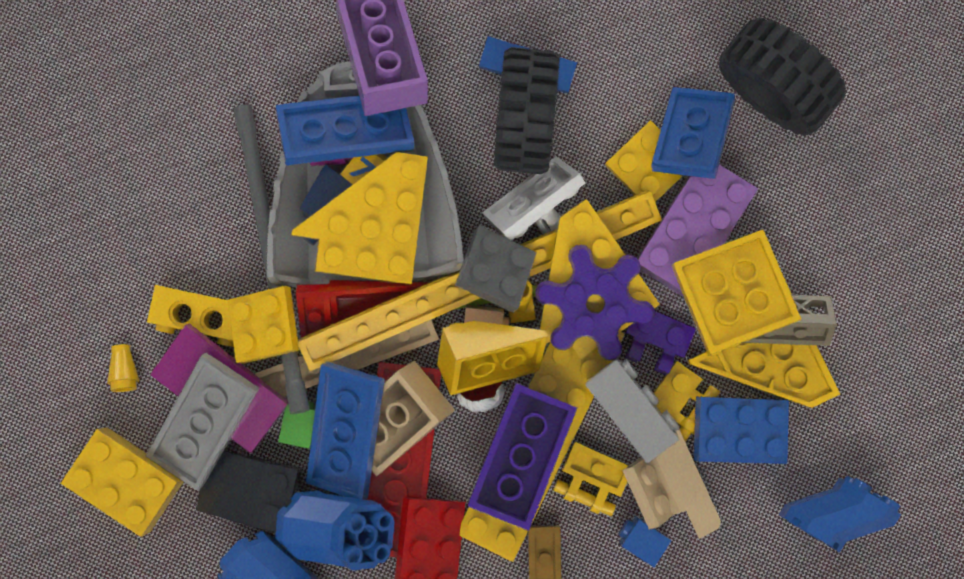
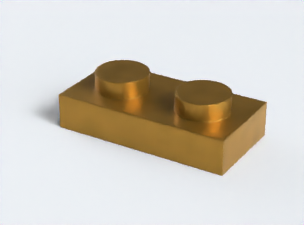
M560 525L530 527L528 531L529 579H561Z

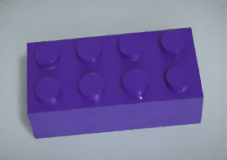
M515 383L467 506L529 531L577 407Z

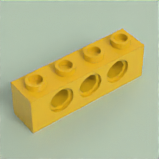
M155 285L147 322L156 324V331L174 334L175 328L182 330L186 324L190 323L205 336L218 337L217 344L234 347L228 300ZM188 305L192 315L187 322L183 323L178 317V312L181 307ZM214 312H219L222 315L223 322L218 329L214 330L209 325V318Z

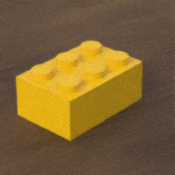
M106 427L96 429L61 484L142 537L152 531L183 484V481L146 457L147 453Z

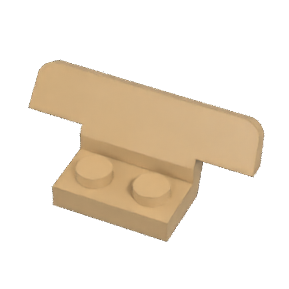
M677 430L679 440L647 464L643 458H639L622 471L649 530L661 526L671 516L686 511L700 539L720 527L721 520L680 430Z

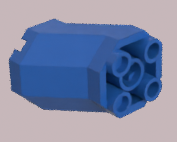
M846 475L844 479L838 478L832 489L785 504L779 516L840 553L847 541L895 526L901 514L898 512L900 508L898 503L884 495L880 496L875 492L871 494L870 492L873 489L871 486L857 478L853 479Z
M320 491L296 492L291 497L292 503L288 507L283 506L277 513L275 539L296 559L343 566L354 571L375 568L378 563H384L390 556V549L393 547L395 521L393 516L377 502L330 495Z
M264 531L255 533L257 539L249 541L247 537L238 540L220 559L219 566L223 572L222 574L218 573V579H319L298 559L292 557L274 536Z

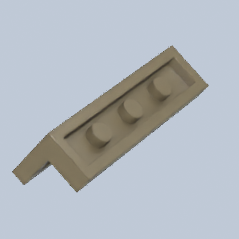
M792 295L802 320L744 343L830 346L837 325L831 296ZM823 307L825 314H814L808 308Z

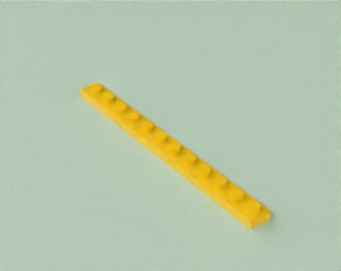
M649 190L596 212L615 240L662 220L652 192ZM557 229L520 244L536 252L529 277L551 268ZM459 270L298 339L299 349L309 371L321 367L327 361H336L478 300L481 297L455 286L460 273Z

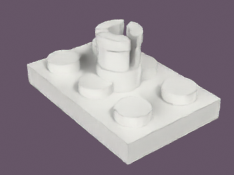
M555 156L550 160L547 172L532 174L482 213L488 222L502 236L509 240L525 234L528 227L533 223H536L541 233L545 234L550 232V229L552 231L558 228L560 215L554 207L564 199L573 197L586 182L579 172Z

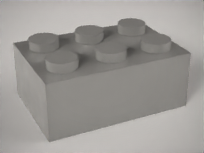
M616 358L587 380L585 385L648 464L679 440L676 431L680 428L667 410L661 413L656 407V404L659 403L658 398L646 384L641 388L635 380L638 377V373L627 359L621 362L619 358Z

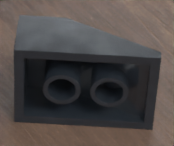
M224 450L204 486L200 489L196 510L247 526L276 532L277 513L283 506L288 507L292 503L291 497L298 492L303 467Z

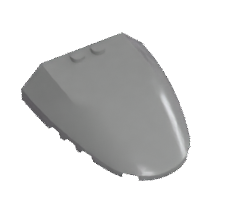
M350 61L335 64L321 71L319 78L306 91H302L297 102L358 96L359 92ZM421 105L406 108L415 142L414 150L401 151L400 153L428 157L412 281L434 280L460 270L464 258L457 210L448 173ZM281 151L277 180L274 181L273 204L269 214L267 242V278L269 282L296 287L297 285L329 284V280L381 281L314 272L318 241L313 246L302 237L291 236L294 228L307 219L302 215L300 207L324 166L312 167L310 163L286 166L284 153ZM393 152V153H385L384 155H385V156L387 157V159H388L390 156H392V155H393L394 153H396V152ZM348 164L328 166L340 175Z

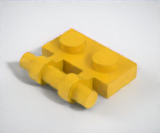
M675 361L669 374L664 376L653 393L659 401L656 407L661 413L667 410L677 424L681 426L679 430L686 442L691 434L695 435V407L687 418L680 414V411L689 398L696 402V397H717L720 391L710 385L705 393L701 394L696 388L703 379L678 361Z
M574 441L562 468L563 472L573 477L569 484L558 479L553 491L563 495V499L571 503L575 500L590 507L589 511L596 514L601 512L611 517L616 505L606 501L609 492L619 497L622 496L627 484V479L622 470L629 465ZM582 481L599 487L596 495L579 489Z

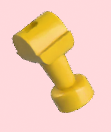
M528 280L519 308L514 312L508 310L510 323L536 320L532 298L533 288Z

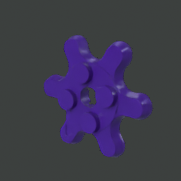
M582 244L572 247L568 255L573 270L570 279L564 283L545 280L536 288V297L541 303L554 305L562 313L560 325L551 333V344L558 350H567L578 338L589 337L596 342L598 353L603 359L608 361L615 360L622 352V345L618 339L620 327L629 322L647 325L655 317L654 307L649 302L635 300L629 293V283L640 272V262L633 255H624L619 258L613 267L603 269L594 263L590 248ZM591 295H600L605 300V305L600 312H592L586 307V301Z

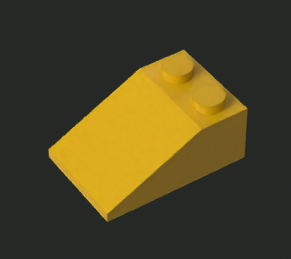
M480 321L453 323L442 329L437 365L450 395L484 387L538 371L548 335L544 330Z

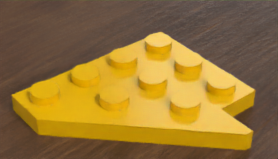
M400 152L394 153L292 230L291 236L319 240L314 272L412 284L428 157Z
M587 199L574 206L559 218L548 281L564 283L570 279L573 270L568 255L572 247L582 244L590 248L594 263L603 269L613 267L619 258L625 255ZM638 273L629 283V293L635 300L647 301L655 309L660 303ZM597 294L591 295L586 301V307L592 312H600L605 305L603 297ZM544 304L539 330L546 331L548 335L547 344L551 341V333L562 321V313L556 306ZM633 322L622 325L618 333L633 324ZM589 337L578 338L572 345L580 359L598 348L596 342Z
M741 343L710 356L705 351L687 360L689 365L809 408H813L840 395L817 345Z

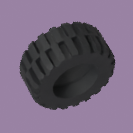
M757 18L747 22L719 58V70L723 73L724 79L730 83V87L746 103L753 106V109L760 114L762 113L771 122L777 123L781 128L791 130L797 135L807 136L816 133L845 98V81L840 77L841 73L837 68L833 67L832 62L827 56L822 55L816 46L807 42L800 34L794 33L789 27L783 24L779 25L771 19Z
M511 47L504 51L494 150V167L500 171L543 174L549 170L560 56L554 51Z

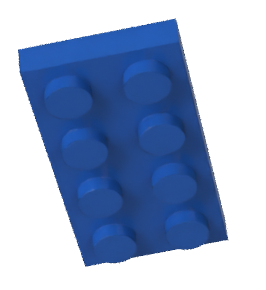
M359 95L276 105V116L286 166L414 150L415 142L406 108L365 116Z
M328 361L321 365L306 478L307 484L345 497L364 500L368 498L385 382L384 378Z

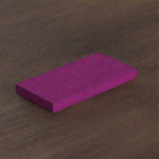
M190 323L186 324L150 375L179 397L200 357L207 353L259 387L260 389L231 437L249 453H252L288 406V400L244 365L236 363L235 358Z

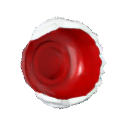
M502 382L458 393L457 398L461 406L466 407V409L472 412H486L500 405L504 396V387Z

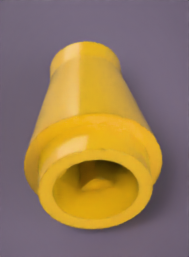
M120 344L111 346V359L107 379L111 392L136 390L137 382L140 380L131 354L130 345Z

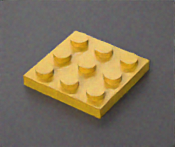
M764 230L741 237L671 265L708 356L802 320Z

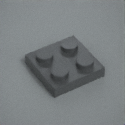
M479 225L474 230L455 286L514 312L519 308L536 252Z

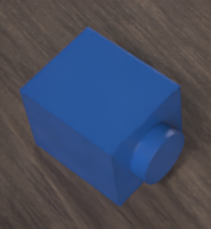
M637 516L632 521L628 519L618 533L621 537L619 543L623 548L654 568L672 541L655 528L649 530L646 522Z

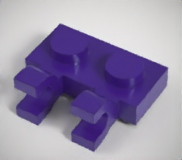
M655 311V317L649 324L639 325L633 323L627 327L625 334L633 337L625 358L635 363L639 362L647 343L662 350L654 371L663 375L669 374L674 357H685L696 328Z

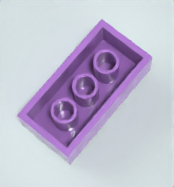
M336 0L337 16L365 116L427 104L428 80L404 0Z
M720 164L715 179L688 176L663 215L662 220L658 223L638 255L637 259L640 262V270L684 297L671 265L723 245L758 188Z

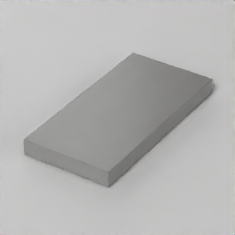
M204 353L197 362L146 457L199 491L207 481L260 388L211 355Z

